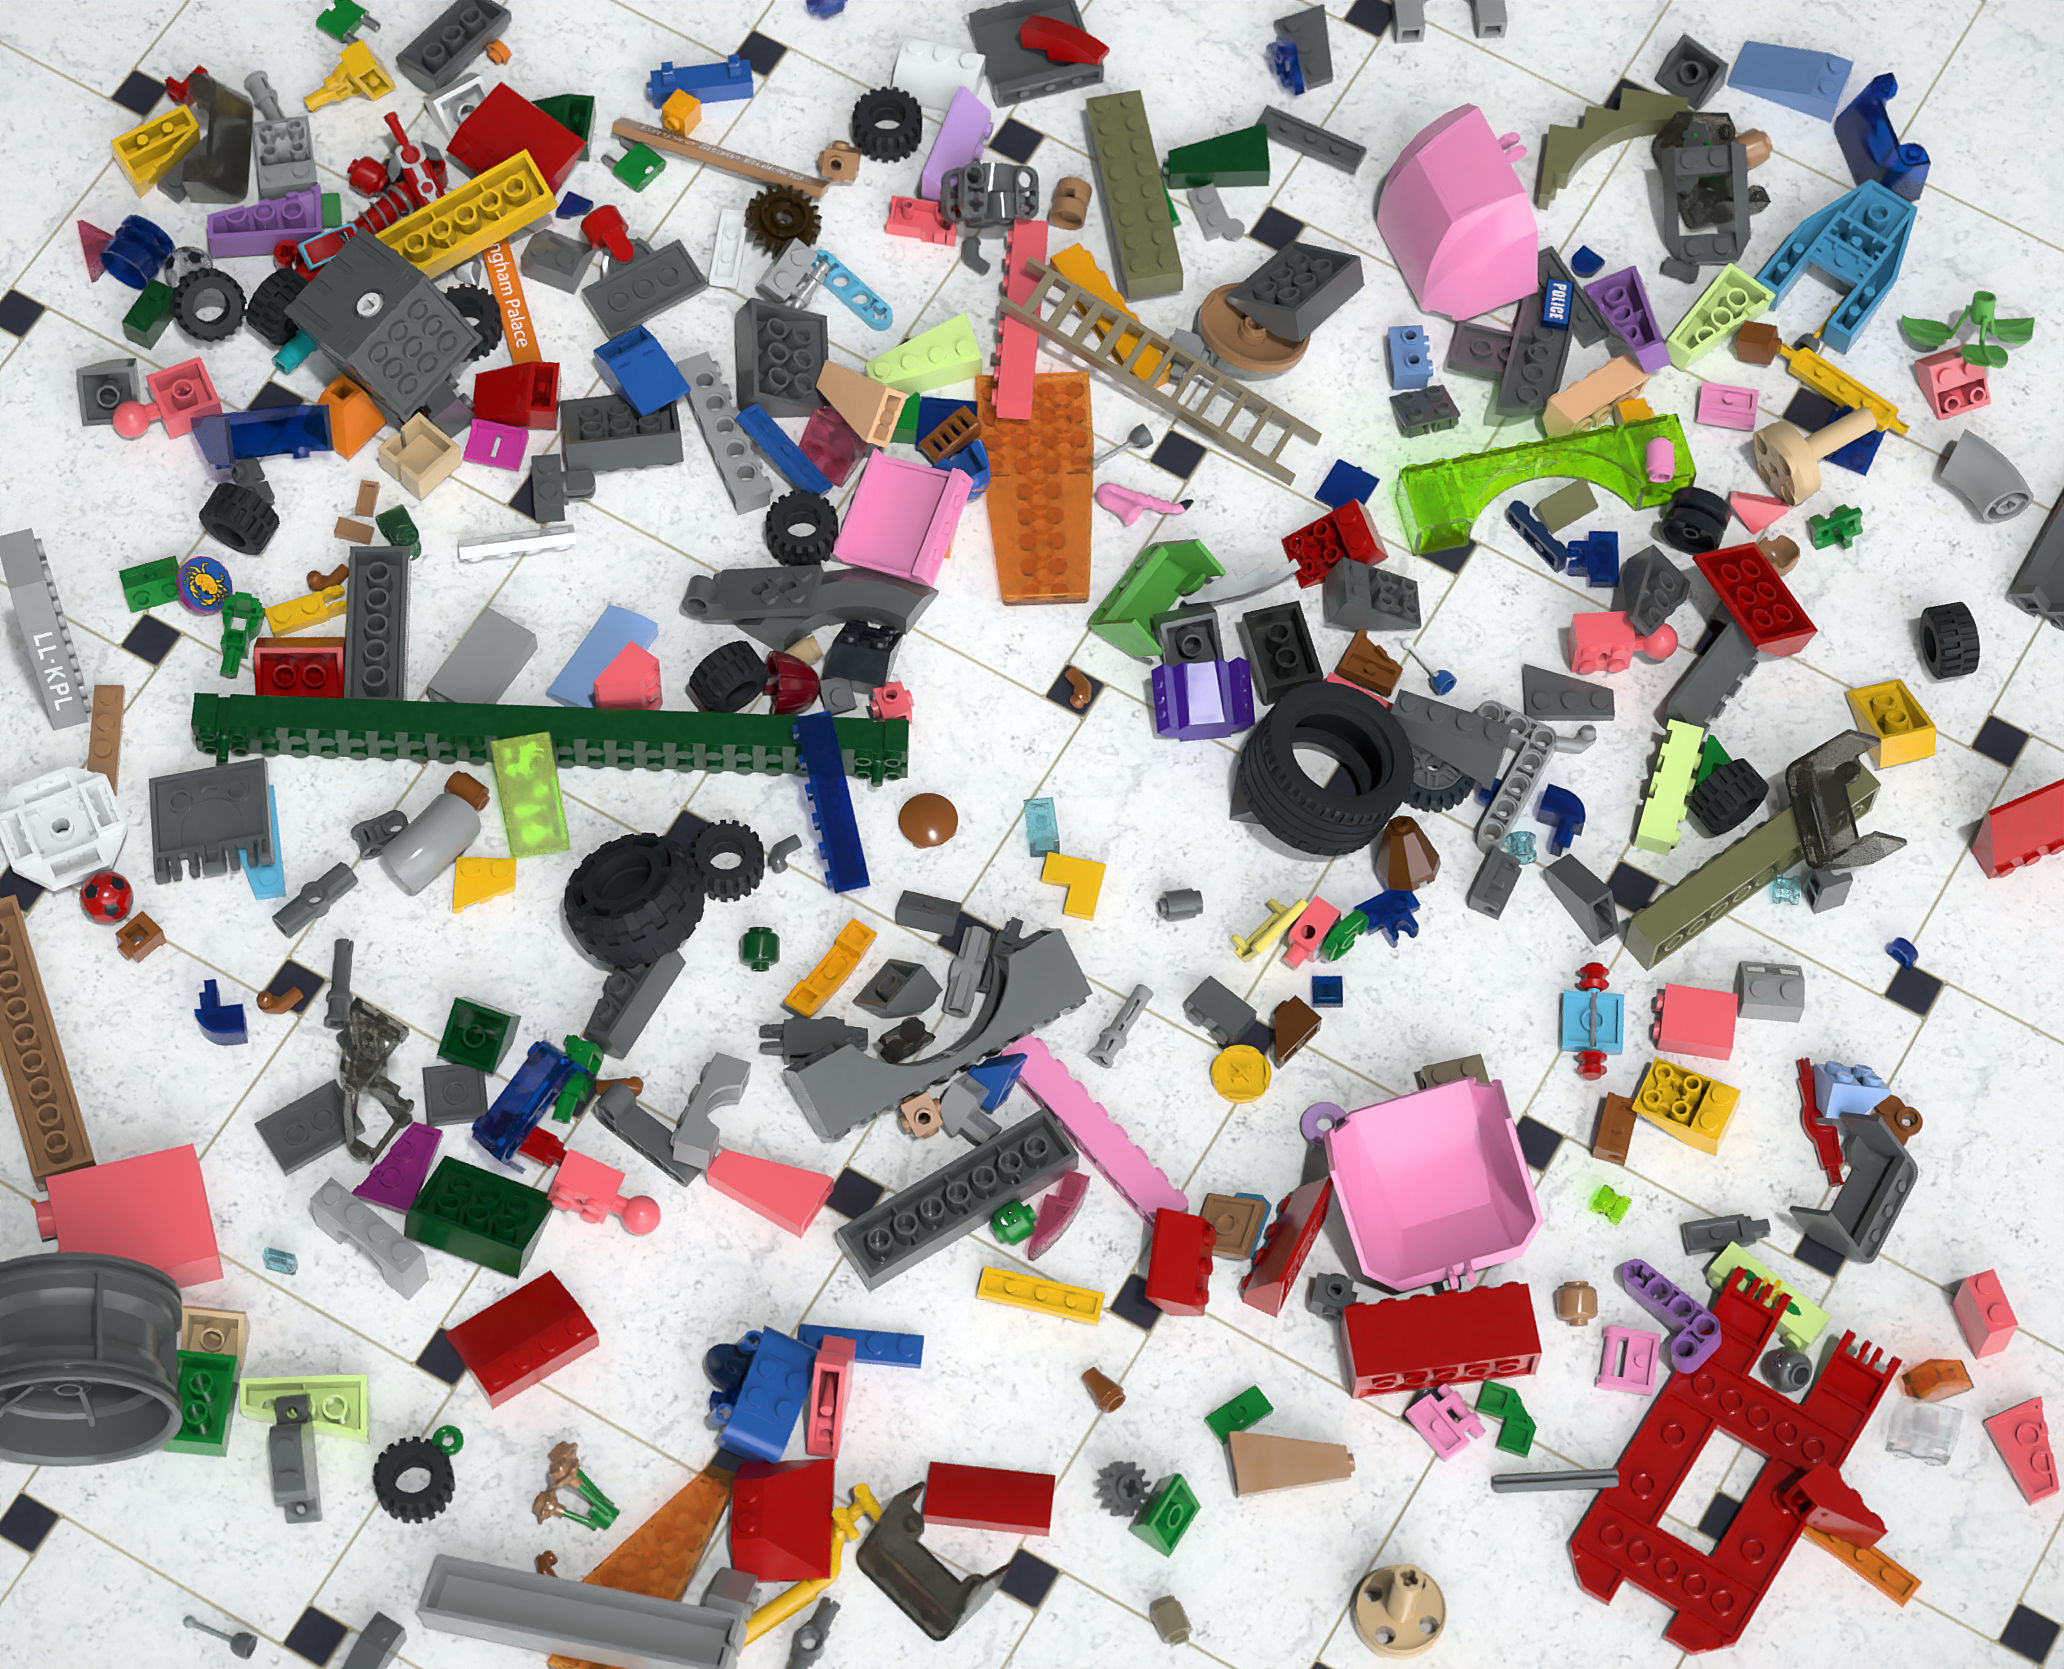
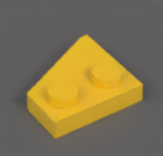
M457 857L453 914H459L463 912V908L479 902L481 905L491 901L495 896H503L515 891L517 859Z

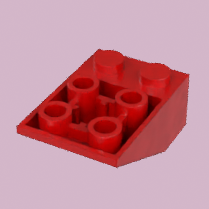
M529 361L477 373L473 396L475 406L472 408L477 416L475 419L517 428L557 430L562 384L560 363Z
M1357 499L1348 502L1281 539L1289 560L1296 559L1301 567L1295 574L1302 589L1325 583V576L1342 557L1370 566H1374L1389 557L1369 509Z
M1825 1459L1781 1497V1500L1802 1523L1866 1550H1869L1889 1532L1885 1528L1882 1518L1866 1507L1860 1493L1854 1488H1850L1842 1480L1840 1471L1833 1464H1828Z

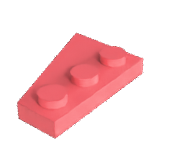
M2041 1396L1989 1418L1985 1422L1987 1430L2030 1505L2051 1497L2060 1490L2054 1457L2050 1450L2047 1422L2044 1420Z

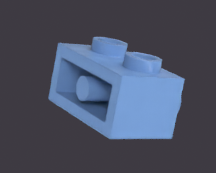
M1423 325L1389 327L1386 344L1393 390L1427 388L1428 378L1433 377L1432 360H1427L1426 353L1430 352L1429 336H1424Z

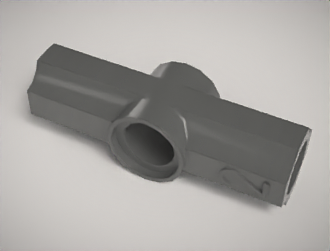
M339 862L317 881L306 883L296 898L272 916L273 922L284 936L290 938L314 918L326 915L332 903L359 883L358 878L346 863ZM313 897L322 898L318 902H309V900Z

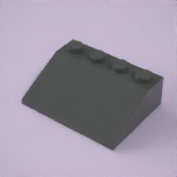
M1290 241L1230 292L1226 298L1229 303L1276 336L1300 342L1365 286L1361 259L1357 255Z
M751 297L736 313L739 411L741 412L758 403L771 418L829 417L831 415V404L816 387L825 360H829L827 316Z
M619 394L560 401L568 471L613 472L623 468H645L650 465H673L676 462H684L676 400L644 417Z

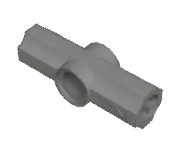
M966 927L959 955L955 956L950 974L951 984L944 1005V1011L953 1017H969L974 1003L976 989L979 987L985 968L984 960L991 938V933L982 927Z

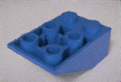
M642 324L593 350L600 377L642 417L691 391L690 386L658 340Z

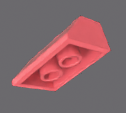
M633 641L627 644L593 682L596 708L660 710L663 704L659 660Z

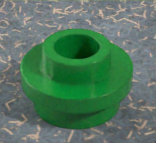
M452 1425L438 1428L432 1437L434 1447L439 1444L443 1448L444 1454H448V1456H454L459 1453L464 1445L462 1432ZM446 1438L454 1440V1443L450 1446L443 1445V1441Z

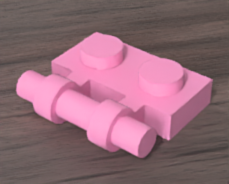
M1447 1383L1437 1390L1443 1398L1439 1403L1430 1393L1409 1408L1405 1414L1444 1463L1469 1445L1470 1440L1464 1434L1465 1432L1470 1431L1476 1439H1479L1486 1433V1430L1479 1423L1481 1419L1475 1412L1471 1413L1462 1403V1396L1457 1391L1453 1392ZM1452 1409L1461 1421L1456 1424L1448 1415V1410Z

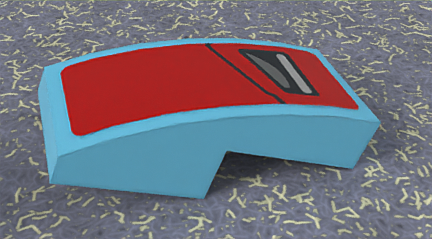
M353 222L317 235L297 246L309 271L324 267L328 261L336 256L335 254L347 241H350L355 236L357 230Z

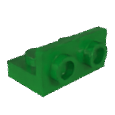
M175 555L119 571L132 613L180 600L178 585L176 586L175 582L179 570Z

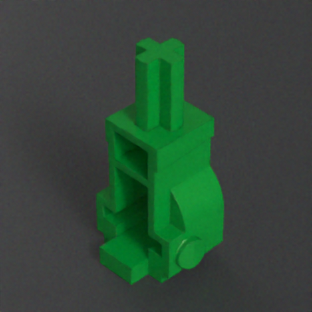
M236 591L235 595L230 594L229 598H225L221 611L225 631L220 642L224 656L220 674L226 675V678L237 677L241 658L248 659L250 643L259 635L265 617V608L262 607V603H259V598H253L250 593ZM233 617L247 619L244 631L231 629Z
M574 1034L572 1036L566 1035L564 1041L567 1044L566 1058L554 1087L560 1097L552 1119L562 1124L570 1123L577 1101L586 1103L591 1085L596 1079L604 1059V1052L597 1044L581 1040Z

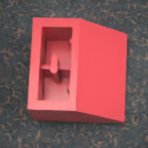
M1968 344L1915 360L1920 388L1938 420L1991 404L1984 367L1972 365L1961 357V348Z

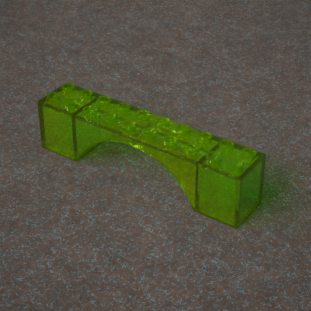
M1659 414L1651 419L1641 421L1634 419L1621 425H1604L1596 430L1586 432L1579 430L1566 436H1549L1541 441L1531 443L1524 441L1511 447H1494L1486 452L1476 454L1465 453L1460 457L1451 459L1439 458L1431 463L1421 465L1410 464L1399 469L1395 500L1412 555L1418 556L1469 545L1472 529L1483 510L1503 492L1528 481L1543 478H1571L1578 480L1583 477L1587 482L1600 486L1618 496L1635 512L1668 505L1675 490L1682 487H1693L1697 470L1678 414ZM1657 437L1666 438L1674 444L1675 472L1670 481L1663 483L1650 481L1649 475L1646 474L1645 445L1651 439Z

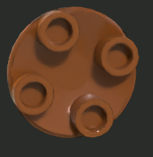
M922 793L910 798L903 805L899 814V826L903 835L912 842L914 847L925 849L926 847L941 845L955 836L958 826V814L954 805L947 798L935 793Z

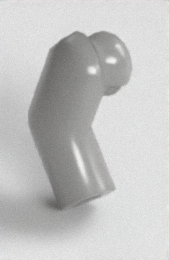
M1584 725L1581 727V732L1574 738L1557 736L1555 750L1577 754L1583 753L1595 743L1597 739L1596 728L1592 725Z

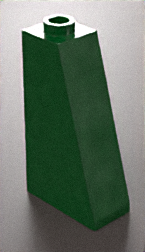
M1258 124L1169 150L1167 162H1162L1163 179H1168L1169 190L1196 189L1212 183L1215 188L1269 186L1270 160L1266 124Z

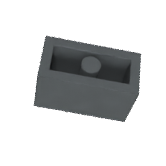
M1211 975L1188 998L1186 1005L1187 1016L1194 1024L1204 1026L1210 1031L1212 1037L1221 1044L1226 1043L1228 1046L1236 1045L1256 1021L1257 1011Z

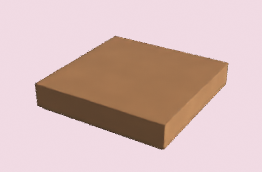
M1208 1193L1200 1217L1205 1218L1215 1226L1217 1241L1215 1246H1213L1212 1255L1244 1260L1249 1259L1267 1207L1264 1201Z

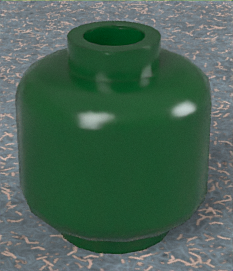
M769 927L748 928V932L741 936V961L751 966V971H769V966L777 964L780 959L779 936L773 933L772 928Z

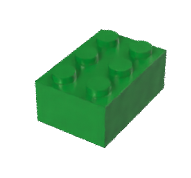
M177 1350V1390L182 1397V1425L178 1434L162 1446L163 1451L218 1457L227 1456L241 1374V1366L237 1355Z

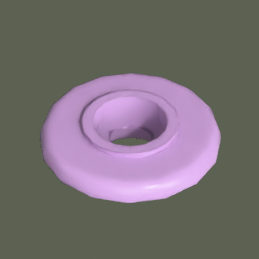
M1318 1102L1311 1105L1304 1112L1301 1120L1302 1131L1310 1142L1326 1147L1323 1135L1325 1131L1320 1130L1316 1123L1321 1119L1330 1120L1334 1125L1333 1129L1335 1131L1346 1122V1113L1336 1104Z

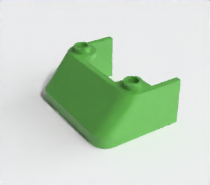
M1199 539L1155 542L1141 552L1090 616L1088 624L1097 634L1134 657L1160 656L1163 650L1155 642L1156 638L1151 633L1155 627L1153 614L1167 612L1181 594H1194L1203 587V581L1206 577L1223 576L1226 570Z

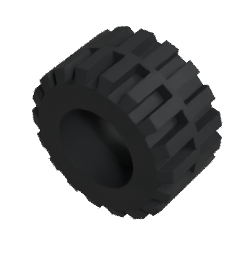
M882 86L881 90L878 91L875 88L871 89L869 95L864 93L860 97V101L856 102L852 115L853 139L855 140L856 147L862 148L861 153L865 157L870 155L873 161L881 159L882 163H888V160H893L896 163L900 162L901 157L905 159L910 157V151L915 153L918 149V144H921L922 109L920 105H917V99L914 96L910 97V93L906 90L900 92L898 87L887 89V86ZM889 120L900 125L892 129H883L875 124Z
M203 267L198 268V271L194 272L192 270L188 272L187 277H182L178 281L180 284L177 288H174V299H171V305L174 310L172 312L178 321L177 323L189 335L198 340L214 342L217 339L219 341L225 340L227 335L232 336L236 333L234 330L243 324V321H241L243 316H246L245 304H247V300L243 295L242 287L229 274L217 268L211 267V269H206ZM207 288L219 290L225 298V307L222 314L211 321L199 319L193 311L195 297L199 292Z
M289 267L281 268L272 273L260 284L249 301L246 310V322L274 345H285L291 338L296 336V331L299 327L283 310L293 300L297 299L296 296L308 285L309 281Z
M465 283L459 284V288L455 289L453 286L448 287V292L446 293L441 291L462 316L479 320L473 327L483 339L477 346L475 345L462 362H467V359L472 358L473 362L478 361L481 355L485 358L489 356L490 349L495 351L498 347L497 341H501L503 331L499 303H496L495 296L493 294L488 295V290L484 287L479 290L477 285L471 284L470 287H465Z
M226 482L217 485L199 513L200 521L212 536L224 545L249 555H259L280 524L276 512L260 496L242 486Z
M795 490L790 491L788 497L784 494L778 497V503L773 502L770 505V511H767L766 514L768 550H771V555L774 559L779 558L780 564L784 566L787 563L790 566L821 565V560L827 562L830 559V553H833L834 542L839 536L838 515H836V509L833 505L830 506L829 500L826 497L820 499L819 493L813 492L811 495L808 494V490H801L799 494H796ZM801 523L812 525L817 529L808 536H795L787 531L793 525Z
M1960 601L1925 608L1920 619V642L1925 662L1932 675L1939 680L1976 672L1980 658L1979 636L1974 618L1965 603Z
M739 640L723 645L706 656L692 672L689 686L708 712L732 713L750 703L763 690L770 677V672L747 641Z
M1745 758L1736 759L1720 767L1699 786L1689 803V808L1713 835H1720L1734 829L1755 812L1764 801L1769 791V785Z
M726 819L720 820L718 825H715L714 822L709 823L707 830L701 828L698 831V837H693L691 848H689V855L702 877L705 890L708 892L710 899L715 900L716 897H720L721 902H727V898H733L735 902L740 900V895L745 897L751 895V888L756 890L759 887V879L763 880L764 850L762 841H759V835L755 831L751 833L750 826L744 824L741 827L739 826V821L733 820L732 824H728ZM726 852L737 854L743 859L741 864L732 869H720L711 863L715 856Z
M412 1436V1441L410 1442L406 1441V1437L399 1439V1445L395 1446L393 1442L387 1446L388 1453L386 1454L382 1451L378 1456L380 1463H375L374 1465L375 1475L373 1476V1483L378 1500L384 1511L389 1510L390 1516L395 1520L400 1516L402 1522L408 1524L410 1519H415L416 1524L423 1523L422 1518L428 1517L429 1521L436 1518L435 1512L439 1511L442 1514L446 1510L445 1503H451L453 1499L452 1491H455V1477L448 1454H444V1450L439 1444L434 1447L433 1441L428 1438L425 1439L424 1443L420 1441L419 1436ZM412 1468H422L433 1475L429 1485L418 1492H405L396 1486L400 1475Z

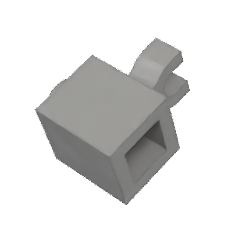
M1176 328L1171 342L1208 364L1211 351L1207 350L1208 345L1203 337ZM1172 358L1170 361L1172 369L1170 371L1171 378L1169 383L1179 386L1185 372H1188L1189 368Z

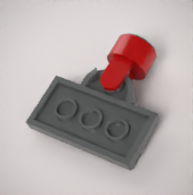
M610 204L596 208L582 220L580 229L594 250L607 248L603 255L602 263L604 278L581 289V295L609 339L708 289L707 281L680 239L654 251L648 242L639 237L637 239L627 238L625 234L629 226L618 208Z

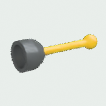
M1835 305L1832 308L1830 316L1814 334L1805 333L1797 339L1794 344L1796 351L1805 347L1814 353L1818 351L1820 346L1818 337L1826 329L1828 321L1839 309L1840 305Z

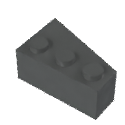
M452 374L438 388L436 387L429 398L421 405L428 411V417L451 439L472 422V418L477 417L472 410L475 404L465 392L462 394L458 392L456 388L459 386V383Z

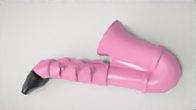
M1113 483L1101 484L1095 493L1098 502L1103 507L1108 508V511L1117 513V516L1121 517L1127 526L1132 525L1139 518L1142 510L1151 508L1153 511H1160L1161 513L1179 515L1186 512L1194 503L1193 499H1186L1178 504H1173L1169 500L1164 501L1159 497H1152L1151 494L1138 493Z

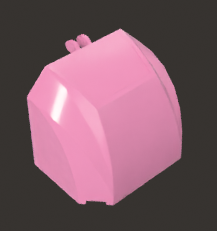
M1469 103L1439 117L1421 130L1403 149L1388 174L1380 197L1377 226L1421 309L1426 312L1433 310L1450 315L1456 321L1466 320L1538 292V229L1526 191L1510 164L1524 157L1528 150L1523 145L1514 146L1521 139L1519 134L1515 132L1502 135L1497 141L1480 108Z
M1464 1077L1350 1111L1345 1115L1346 1122L1335 1131L1332 1128H1328L1323 1132L1331 1177L1364 1275L1401 1292L1448 1278L1452 1290L1459 1289L1457 1276L1465 1273L1468 1282L1471 1285L1476 1284L1475 1270L1522 1257L1543 1223L1532 1179L1502 1080L1494 1079L1491 1081V1084L1478 1083L1476 1077Z

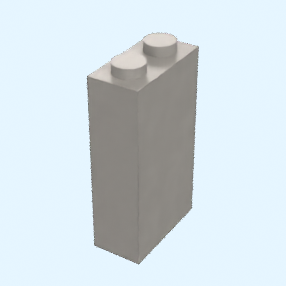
M487 607L427 685L430 702L496 704L538 649L536 634Z

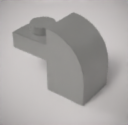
M967 1073L952 1082L942 1100L941 1115L946 1128L953 1136L965 1130L972 1140L983 1144L997 1136L1001 1132L1002 1127L979 1110L990 1091Z

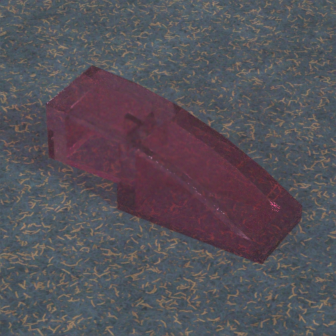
M1067 1170L1058 1197L1046 1194L1028 1248V1260L1034 1262L1047 1252L1073 1223L1089 1191L1090 1176Z

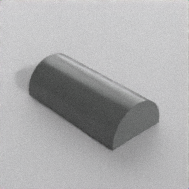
M457 0L395 57L397 64L404 75L420 90L428 94L437 91L511 23V12L492 0Z

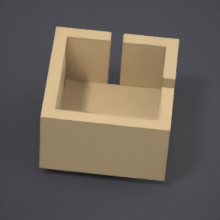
M418 412L400 428L404 449H402L401 438L397 432L377 449L380 466L398 481L402 479L403 485L422 500L462 464L460 446Z

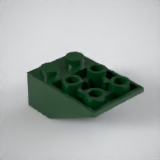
M562 94L530 101L587 142L577 160L589 161L596 121L595 96Z

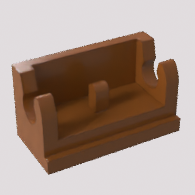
M1608 1092L1592 1158L1622 1166L1625 1165L1637 1117V1112L1632 1109L1635 1100Z

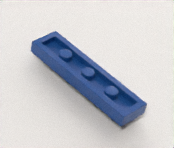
M758 403L741 411L735 418L800 490H808V494L811 495L813 492H817L821 498L834 487Z
M800 1324L798 1340L816 1349L821 1350L825 1335L856 1340L854 1363L921 1369L924 1335Z

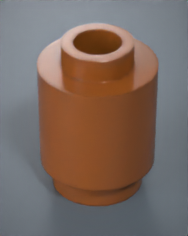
M459 770L454 772L444 787L449 794L457 795L467 801L475 811L483 810L490 800L488 796L489 789L467 772L462 773Z

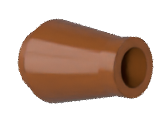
M1096 1367L1090 1368L1082 1376V1381L1087 1385L1100 1410L1112 1413L1124 1403L1126 1396L1123 1393V1388L1102 1374Z

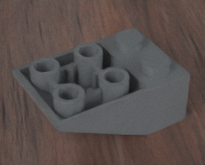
M1342 557L1325 576L1329 622L1352 630L1420 629L1422 627L1417 581Z

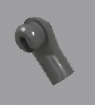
M797 834L776 843L772 847L767 861L768 865L772 866L774 873L785 871L788 868V864L785 861L787 854L802 847Z

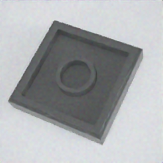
M461 1063L422 1068L428 1126L439 1127L489 1121L484 1071Z

